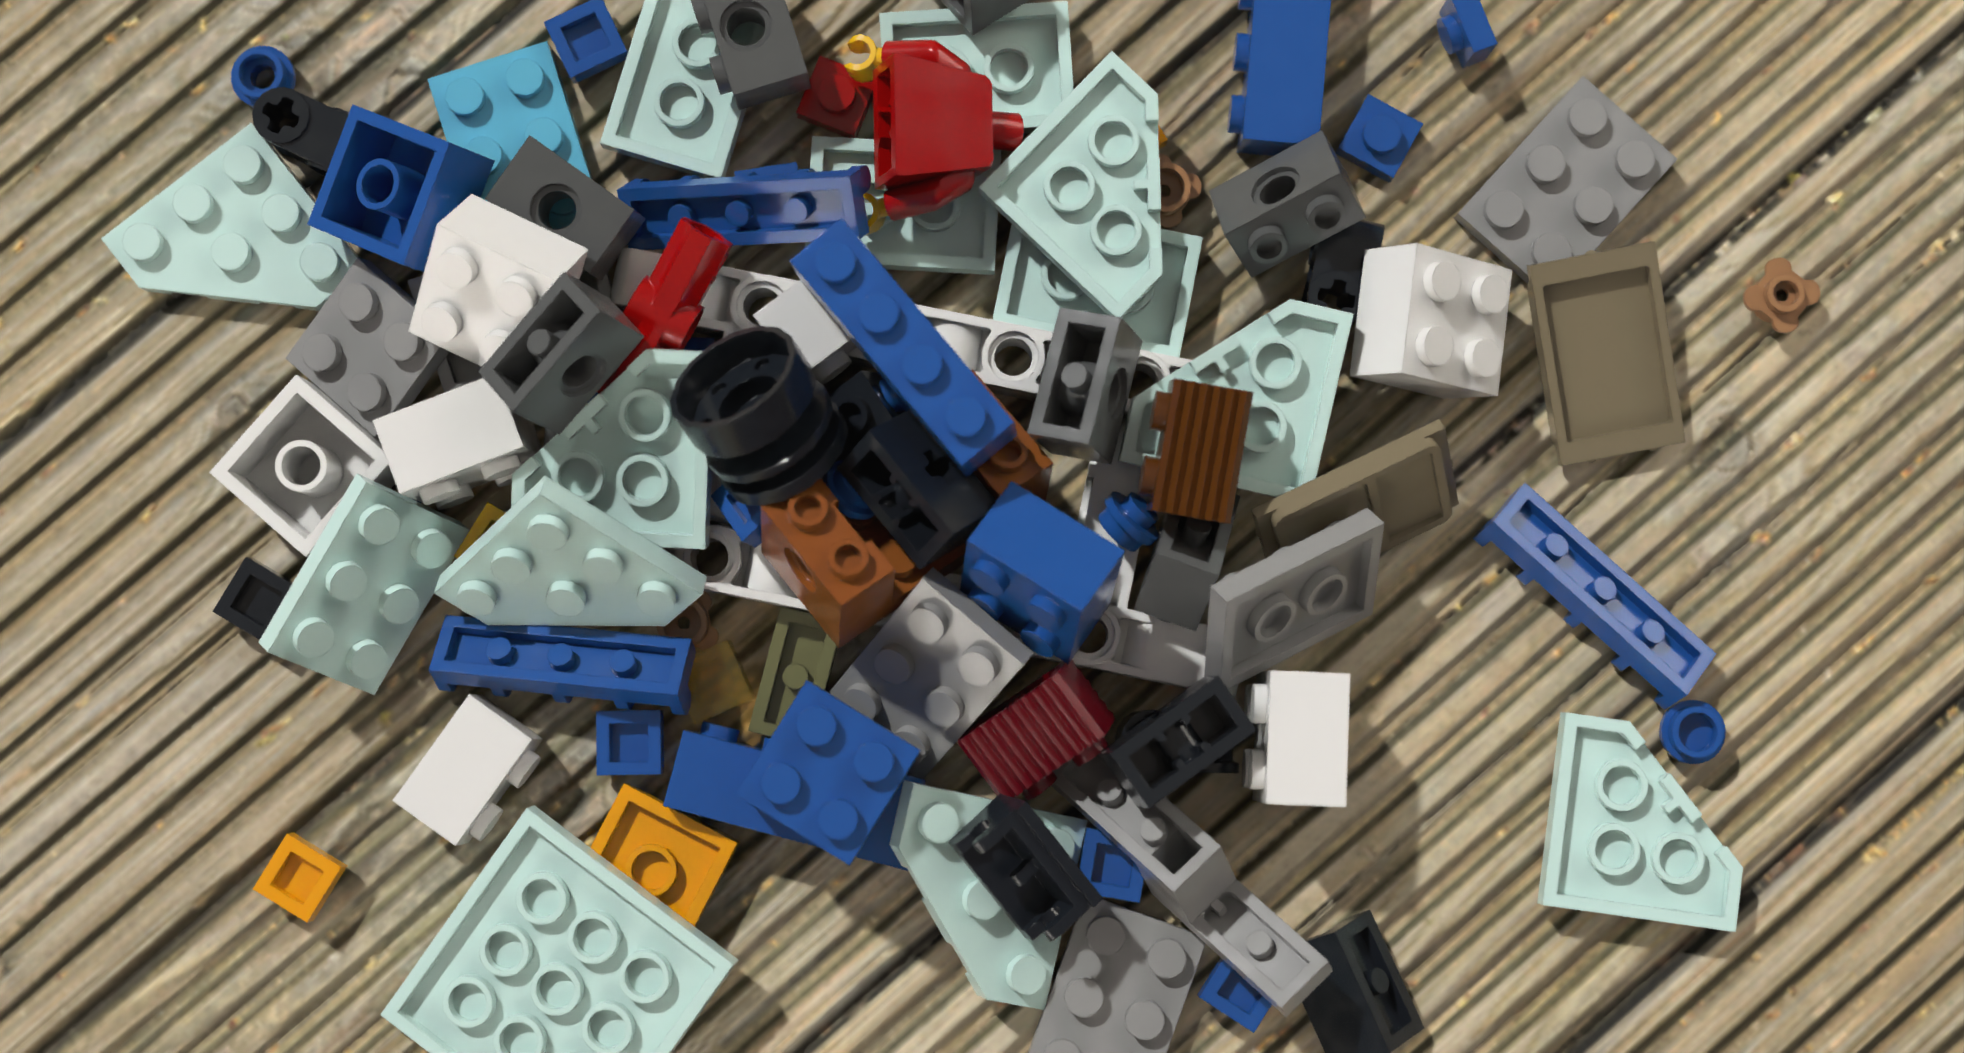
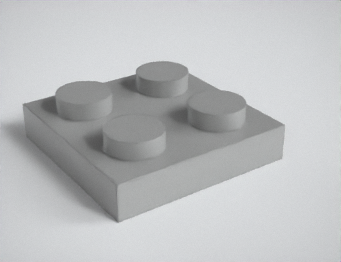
M357 258L289 352L286 359L373 437H378L372 420L409 407L450 351L408 332L416 300L370 260Z

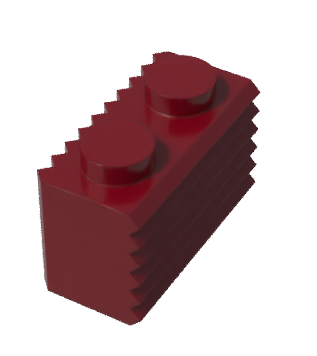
M1071 660L1069 664L1061 662L974 722L963 733L957 743L996 795L1000 793L1010 797H1017L1019 794H1022L1026 801H1029L1040 795L1057 780L1058 777L1053 771L1064 763L1072 760L1077 767H1080L1102 752L1108 745L1104 736L1109 731L1115 718L1113 712L1108 710L1105 702L1099 698L1097 691L1092 689L1090 682L1084 678L1082 671L1076 668L1074 660Z

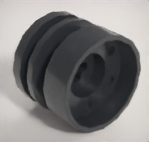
M756 326L736 331L711 344L689 363L677 379L670 398L672 415L693 445L706 455L708 466L720 477V482L727 492L741 504L764 506L785 501L807 490L834 465L844 450L848 435V428L843 413L837 404L831 401L825 386L815 380L810 363L792 336L779 327Z

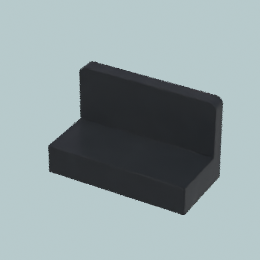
M1371 910L1352 915L1327 932L1305 939L1329 961L1333 970L1302 1001L1325 1053H1391L1424 1029Z

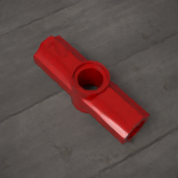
M687 217L680 219L651 276L647 275L644 277L623 312L645 337L597 391L599 394L618 378L646 349L683 350L704 313L705 307L701 306L711 285L715 282L718 272L728 258V253L733 243L703 223H698Z

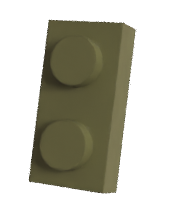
M780 606L748 731L771 737L806 680L827 690L838 647L811 614Z

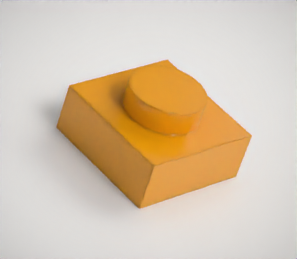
M287 833L253 887V890L308 923L314 921L348 865L296 833Z

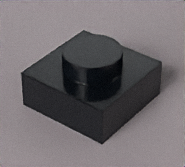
M245 557L212 612L260 640L293 581L256 559Z

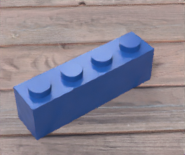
M1238 0V10H1248L1249 12L1247 34L1236 33L1233 53V71L1243 72L1242 95H1231L1227 124L1228 133L1238 134L1237 153L1274 156L1320 131L1331 0Z
M842 218L789 260L803 284L966 478L1018 435L1012 418Z
M707 721L702 722L700 732L683 730L663 806L819 847L735 795L770 738H764L761 749L737 742L740 730ZM908 774L904 779L905 781L924 785L926 782L925 779ZM902 782L857 855V858L908 871L907 868L900 864L889 845L903 787Z

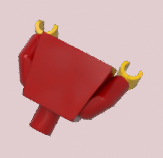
M862 34L854 35L848 41L847 45L851 52L870 54L865 62L861 64L847 63L844 67L855 81L864 83L873 80L875 190H886L884 198L880 199L867 192L863 194L864 202L871 203L873 207V214L868 220V234L878 231L883 226L886 216H889L893 221H898L941 209L972 189L975 178L992 167L994 160L993 150L1014 151L1022 143L1024 135L1022 116L1019 113L993 111L992 83L990 79L985 75L972 72L966 62L935 40L886 41L883 47H876L870 37Z

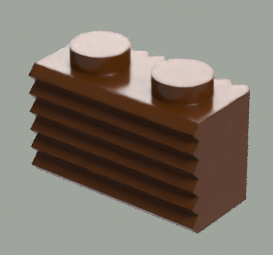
M1176 378L1169 381L1167 392L1156 390L1149 424L1150 430L1160 431L1156 458L1144 457L1138 486V495L1149 497L1147 510L1231 524L1253 392Z

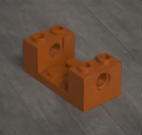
M972 369L971 371L1015 422L1018 434L973 473L996 500H998L1012 481L1046 502L1053 462ZM820 478L807 490L785 501L761 506V552L835 645L841 648L897 610L932 567L945 577L963 565L967 542L920 570L876 516L859 520L842 514L838 510L839 500Z

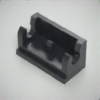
M999 793L948 842L1022 935L1033 941L1041 933H1044L1049 941L1057 939L1090 907H1095L1103 899L1027 801Z

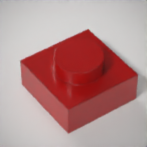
M820 55L810 77L811 89L805 90L797 108V118L843 137L857 138L873 100V80L864 83L855 81L850 77L843 64Z

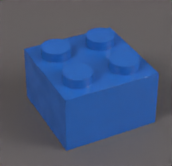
M352 104L307 225L396 263L424 272L437 224L471 194L481 198L495 160Z
M1011 481L967 540L960 590L993 619L1000 621L1019 633L1021 640L1032 651L1044 657H1052L1054 655L1069 664L1110 606L1125 550Z
M806 680L735 795L844 863L851 865L922 750L818 685Z

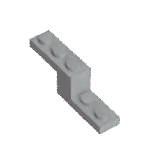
M1100 754L1080 767H1077L1070 760L1053 771L1058 778L1051 786L1135 862L1152 895L1285 1017L1333 971L1329 961L1236 879L1222 847L1166 797L1149 809L1137 807Z

